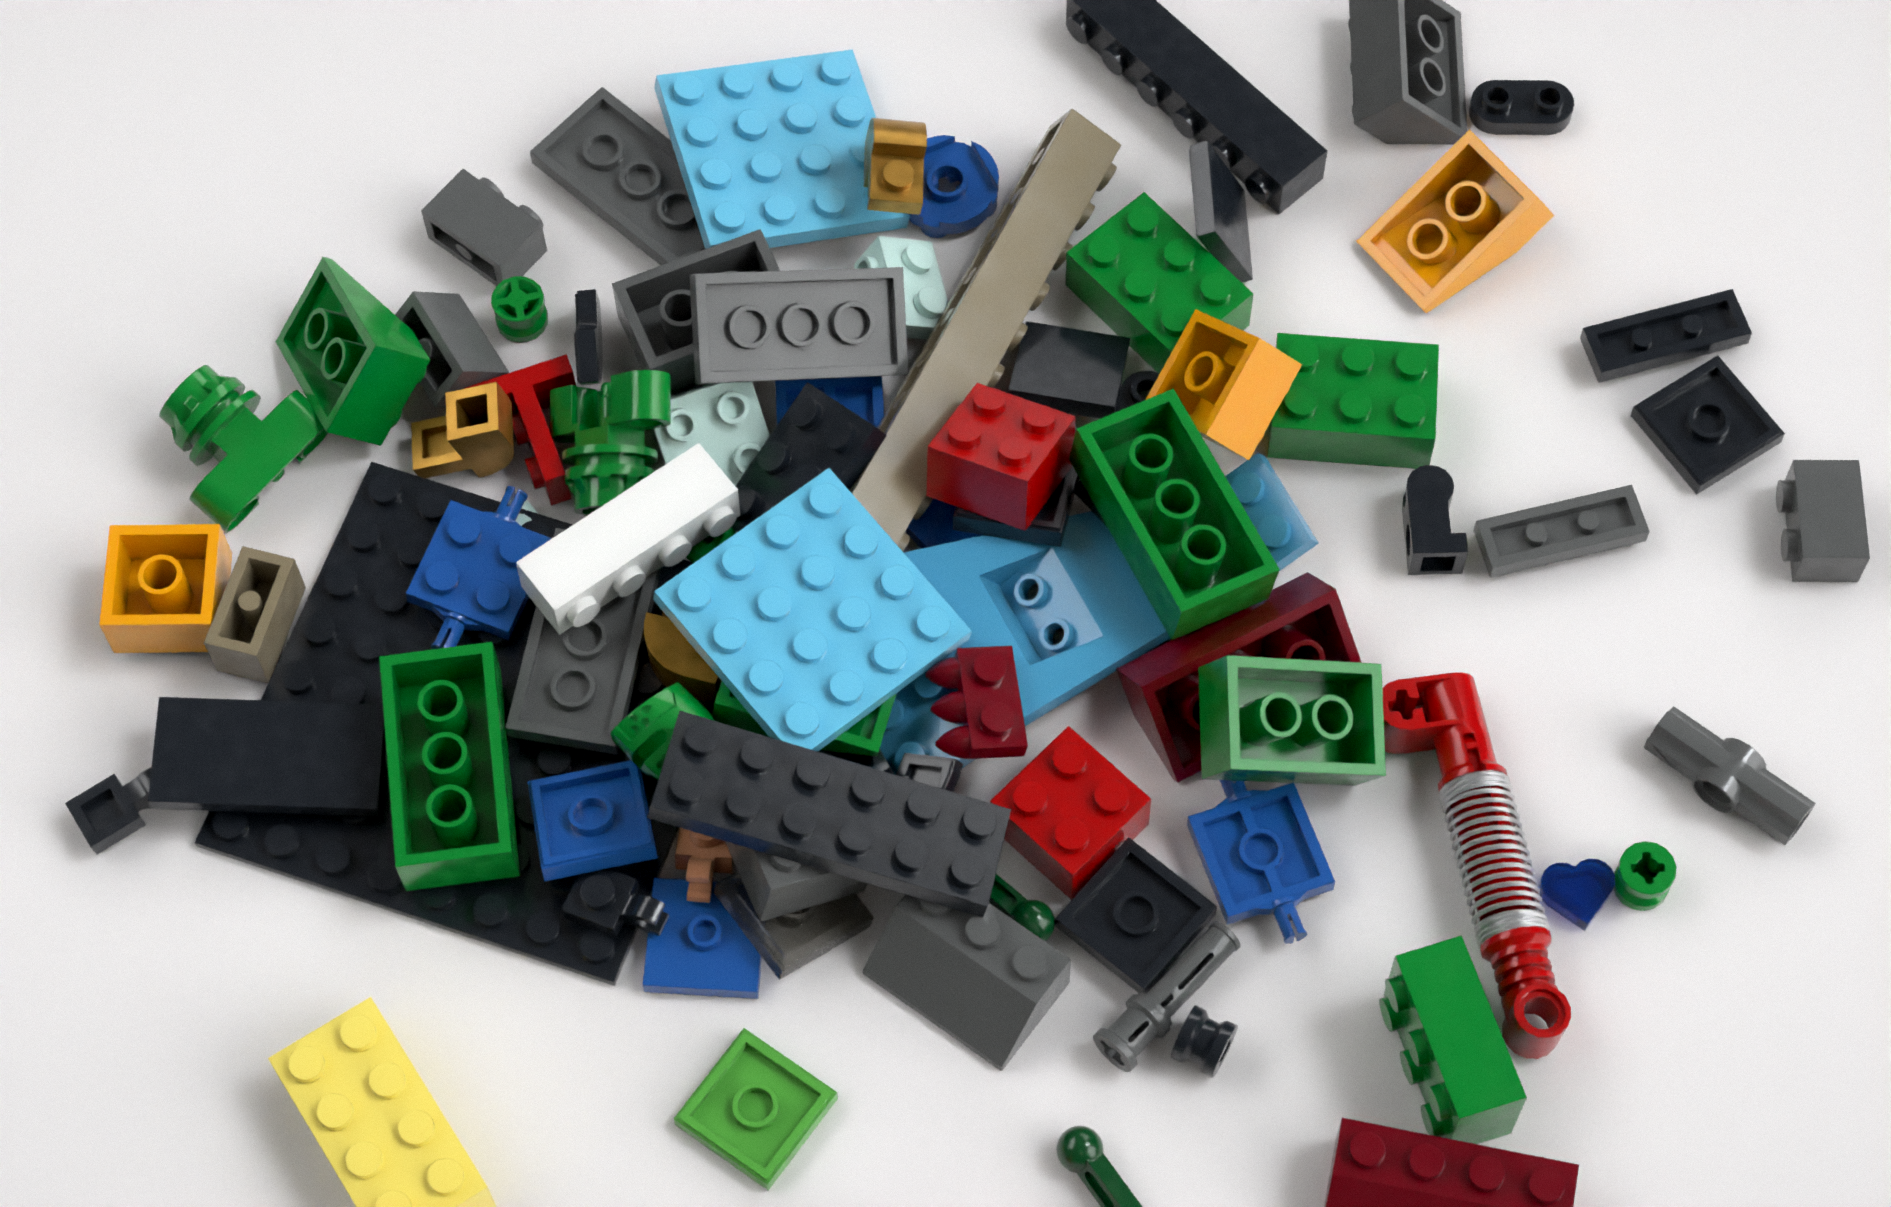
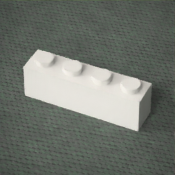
M698 443L517 561L521 587L559 635L572 626L581 627L594 619L602 606L618 596L625 597L637 591L645 582L646 577L664 565L670 567L678 564L689 554L693 546L708 536L716 537L726 532L734 524L736 518L740 516L738 489L700 443Z

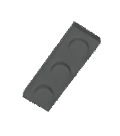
M1632 485L1477 520L1473 530L1490 578L1645 542L1650 532Z

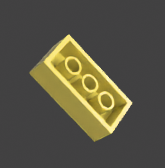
M371 997L268 1058L356 1207H496L486 1183Z

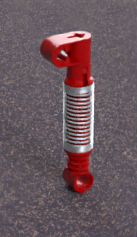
M1456 672L1398 679L1389 682L1382 688L1385 752L1390 754H1406L1435 750L1442 775L1438 783L1439 799L1443 809L1442 812L1446 814L1447 831L1451 833L1452 849L1456 851L1454 858L1458 860L1459 877L1463 879L1462 886L1466 888L1464 890V895L1468 897L1466 905L1470 906L1469 914L1473 916L1471 923L1475 925L1474 933L1478 949L1482 958L1490 962L1492 969L1495 970L1494 978L1496 983H1498L1499 996L1502 997L1501 1004L1505 1016L1502 1023V1037L1507 1047L1521 1057L1539 1059L1547 1056L1555 1049L1569 1025L1571 1006L1566 996L1554 985L1555 976L1551 972V961L1547 958V948L1552 940L1551 928L1549 927V922H1547L1548 917L1544 915L1545 907L1542 906V897L1539 896L1540 888L1537 887V879L1534 877L1535 870L1532 868L1530 851L1527 850V842L1524 840L1525 833L1522 831L1520 814L1517 813V805L1515 804V796L1512 794L1510 777H1508L1506 769L1496 761L1474 677L1468 673ZM1420 705H1423V706H1424V710H1425V714H1426V718H1427V721H1428V722H1426V720H1425L1423 708L1421 707V708H1416V709H1415L1416 706H1420ZM1525 1014H1535L1541 1017L1546 1022L1548 1028L1538 1029L1532 1026L1526 1020Z

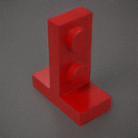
M567 354L465 387L464 389L493 382L499 384L512 403L513 434L518 445L528 442L533 456L524 459L534 490L544 487L551 506L572 499L570 490L565 484L563 465L542 409L550 407V390L568 385H576Z

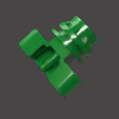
M203 365L190 374L174 390L164 403L159 417L171 427L175 444L184 452L191 450L189 460L196 466L206 463L213 457L220 462L197 485L189 500L213 522L220 524L222 530L228 533L237 527L259 505L260 497L258 495L271 482L279 481L285 473L284 469L294 459L300 464L324 440L328 433L322 426L308 399L298 390L290 393L261 421L253 414L261 400V396L254 390L244 393L245 385L239 379L219 375L209 365Z
M634 370L611 375V382L603 383L601 391L587 387H577L576 385H568L550 390V433L552 439L558 443L575 444V447L565 449L562 452V462L574 466L565 470V484L574 495V512L576 514L588 516L655 472L654 469L647 466L658 461V452L655 449L645 447L644 431L671 424V378L669 373L658 370Z

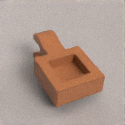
M680 828L675 851V868L687 870L686 881L689 882L687 901L710 903L715 872L732 874L734 861L725 841Z

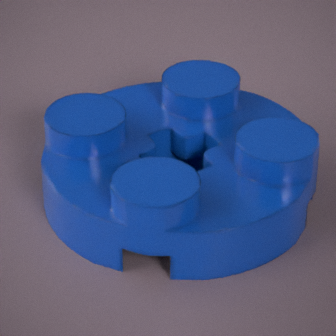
M940 135L927 138V148L924 156L923 205L920 215L909 214V221L919 226L926 236L942 238L947 234H958L971 230L992 216L997 209L999 172L991 154L984 147L971 141V146L955 142V136ZM946 177L950 183L956 181L961 183L952 192L938 190V180L940 178Z

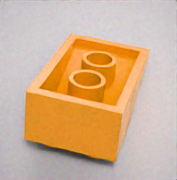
M1469 129L1356 242L1425 313H1428L1517 253L1555 215Z

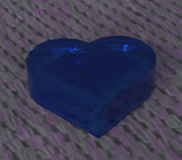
M1586 859L1579 862L1576 866L1568 863H1555L1544 870L1538 885L1540 897H1542V901L1548 907L1586 931L1609 899L1615 886V875L1612 868L1599 859Z

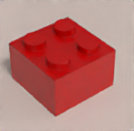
M976 383L928 445L926 496L1026 531L1072 468L1069 456L1075 436L1076 416L996 388Z
M1068 726L994 796L990 803L1011 809L1004 840L1072 900L1128 837L1132 840L1135 839L1149 825L1152 799Z

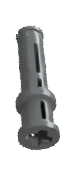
M1218 921L1213 922L1209 929L1146 994L1140 992L1137 995L1133 994L1125 1002L1127 1010L1108 1029L1100 1028L1093 1035V1041L1100 1052L1117 1068L1124 1072H1131L1138 1065L1136 1057L1154 1038H1163L1170 1031V1026L1172 1025L1171 1017L1234 951L1241 947L1236 935L1224 924Z

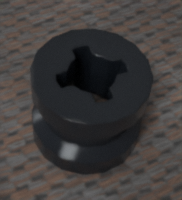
M1195 1005L1178 1034L1171 1052V1058L1179 1062L1186 1060L1199 1064L1202 1073L1213 1078L1231 1047L1238 1025L1230 1021L1218 1023L1209 1018L1207 1010Z

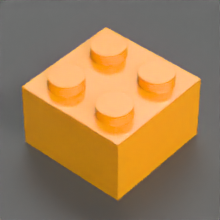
M1195 309L1145 400L1174 388L1203 438L1250 460L1283 398L1290 390L1291 384L1302 364L1261 338Z
M220 524L109 526L99 626L114 653L208 652L204 641L231 575L232 551Z

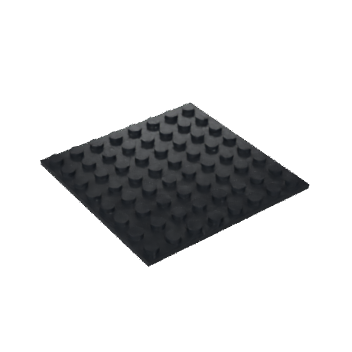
M371 462L261 700L383 705L379 656L432 650L431 645L434 643L444 622L433 611L407 602L406 592L450 500L482 512L496 513L500 502ZM521 509L519 514H525L532 519L524 523L522 527L550 538L554 537L556 528L568 529L572 526V524L525 509ZM683 559L674 566L667 567L664 565L657 589L693 563ZM530 597L509 641L485 631L464 630L457 646L486 642L493 643L501 668L506 723L536 605ZM654 602L651 613L663 616V611ZM646 641L644 642L627 716L645 701L667 688L660 682L651 667ZM699 701L713 715L714 704ZM507 735L520 876L412 891L405 890L395 867L386 738L384 743L379 816L209 811L194 842L199 848L613 986L616 985L638 930L637 927L623 923L616 938L564 918L561 909L578 875L544 881L527 782L630 761L620 748L618 755L513 738ZM642 771L648 809H650L658 781L648 777ZM651 819L658 858L608 868L637 879L640 886L637 895L649 897L652 896L654 878H659L679 830V827Z

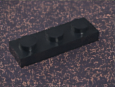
M1733 289L1584 327L1580 340L1597 381L1600 383L1748 344L1752 331Z

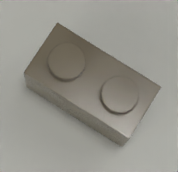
M242 546L204 641L217 671L269 683L306 589L294 558Z

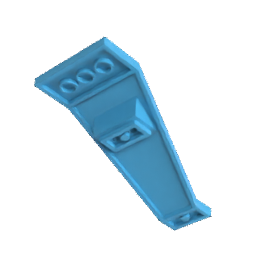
M1258 452L1250 460H1247L1225 476L1280 571L1319 544L1265 456ZM1092 511L1069 516L1061 547L981 535L904 552L972 630L970 639L958 648L1012 646L1025 726L1117 671L1116 668L1142 656L1170 639L1109 529ZM1037 583L1039 587L1038 594L1035 598L1029 600L1028 590L1033 584ZM1063 627L1064 637L1060 643L1054 645L1053 635L1056 630ZM954 650L952 653H950L942 660L954 657L956 650ZM925 673L896 693L880 748L894 774L898 770L904 753L954 758L963 764L962 768L975 760L948 755L935 746V742L940 736L955 727L963 726V724L945 721L930 711V707L937 700L958 690L936 685L925 677Z

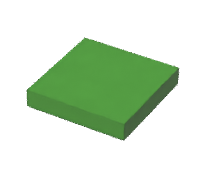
M743 1028L675 1116L674 1123L681 1130L769 1191L837 1101L838 1093Z

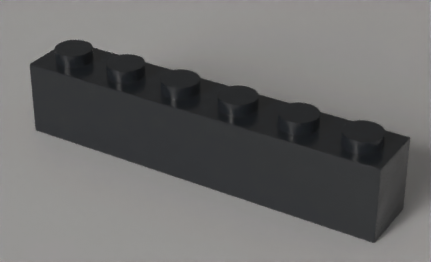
M1067 0L1066 26L1072 37L1079 43H1087L1102 57L1104 64L1115 75L1122 74L1131 82L1148 105L1152 107L1158 106L1167 114L1184 137L1188 139L1194 138L1198 143L1208 141L1228 169L1245 184L1247 191L1259 203L1266 202L1273 210L1281 214L1323 179L1328 150L1156 0Z

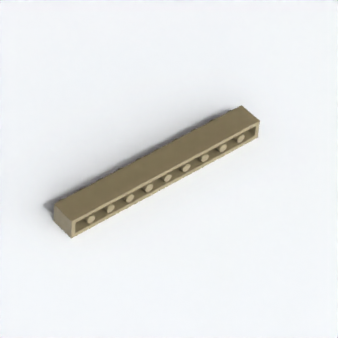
M1073 108L1050 125L910 369L909 375L906 376L877 428L885 433L887 437L849 490L902 551L905 550L910 540V536L905 531L911 520L919 519L933 500V498L926 496L928 445L976 383L991 388L997 384L1005 370V367L1000 364L1005 352H1011L1019 344L1027 331L1028 326L1023 323L1024 318L1029 310L1034 311L1041 304L1050 290V285L1045 282L1051 270L1056 271L1065 262L1066 252L1073 248V245L1068 242L1074 230H1080L1092 215L1095 205L1090 200L1095 191L1100 192L1116 172L1117 166L1112 161L1121 144Z

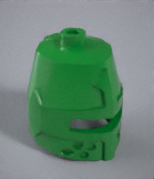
M677 682L637 707L615 726L610 734L612 741L643 773L658 781L679 711L715 720L710 712L686 688Z

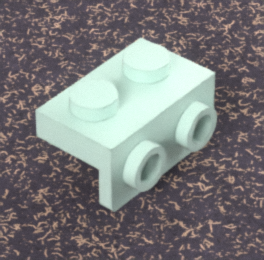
M878 236L855 262L854 268L903 267L907 338L928 340L948 305L933 244L930 241Z

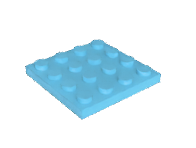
M853 49L656 75L654 89L705 249L761 229L769 248L907 228L910 215L907 213L867 210L868 187H864L865 140L871 118H876Z
M830 468L823 471L656 589L653 597L654 602L770 738L817 752L968 641L972 632Z

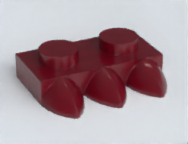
M1012 646L957 648L954 657L946 658L936 663L925 673V677L936 685L958 690L941 697L930 707V711L937 717L951 723L963 724V726L955 727L940 736L935 742L937 748L948 755L962 759L1022 757L1025 755L1028 742Z

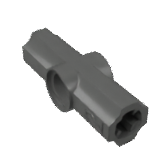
M1674 706L1665 713L1646 740L1644 749L1691 780L1695 793L1706 804L1724 813L1736 811L1784 845L1794 837L1816 804L1766 770V763L1763 757L1749 744L1736 738L1721 739Z

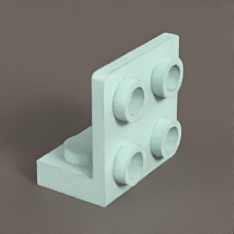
M752 382L704 384L671 396V424L653 429L665 465L700 443L735 486L770 436Z

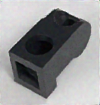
M1419 466L1407 478L1406 492L1402 502L1408 575L1462 574L1468 555L1466 533H1451L1449 508L1454 491V482L1450 474L1439 466Z

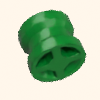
M513 276L503 280L495 287L491 297V305L500 334L507 340L523 343L537 339L544 333L548 325V312L545 306L544 294L539 284L533 279L524 276Z
M1643 841L1628 847L1621 856L1613 874L1612 886L1616 897L1627 907L1640 911L1655 909L1662 904L1676 878L1677 866L1673 856L1666 848L1654 842ZM1644 866L1653 874H1657V876L1652 877L1649 873L1645 872Z

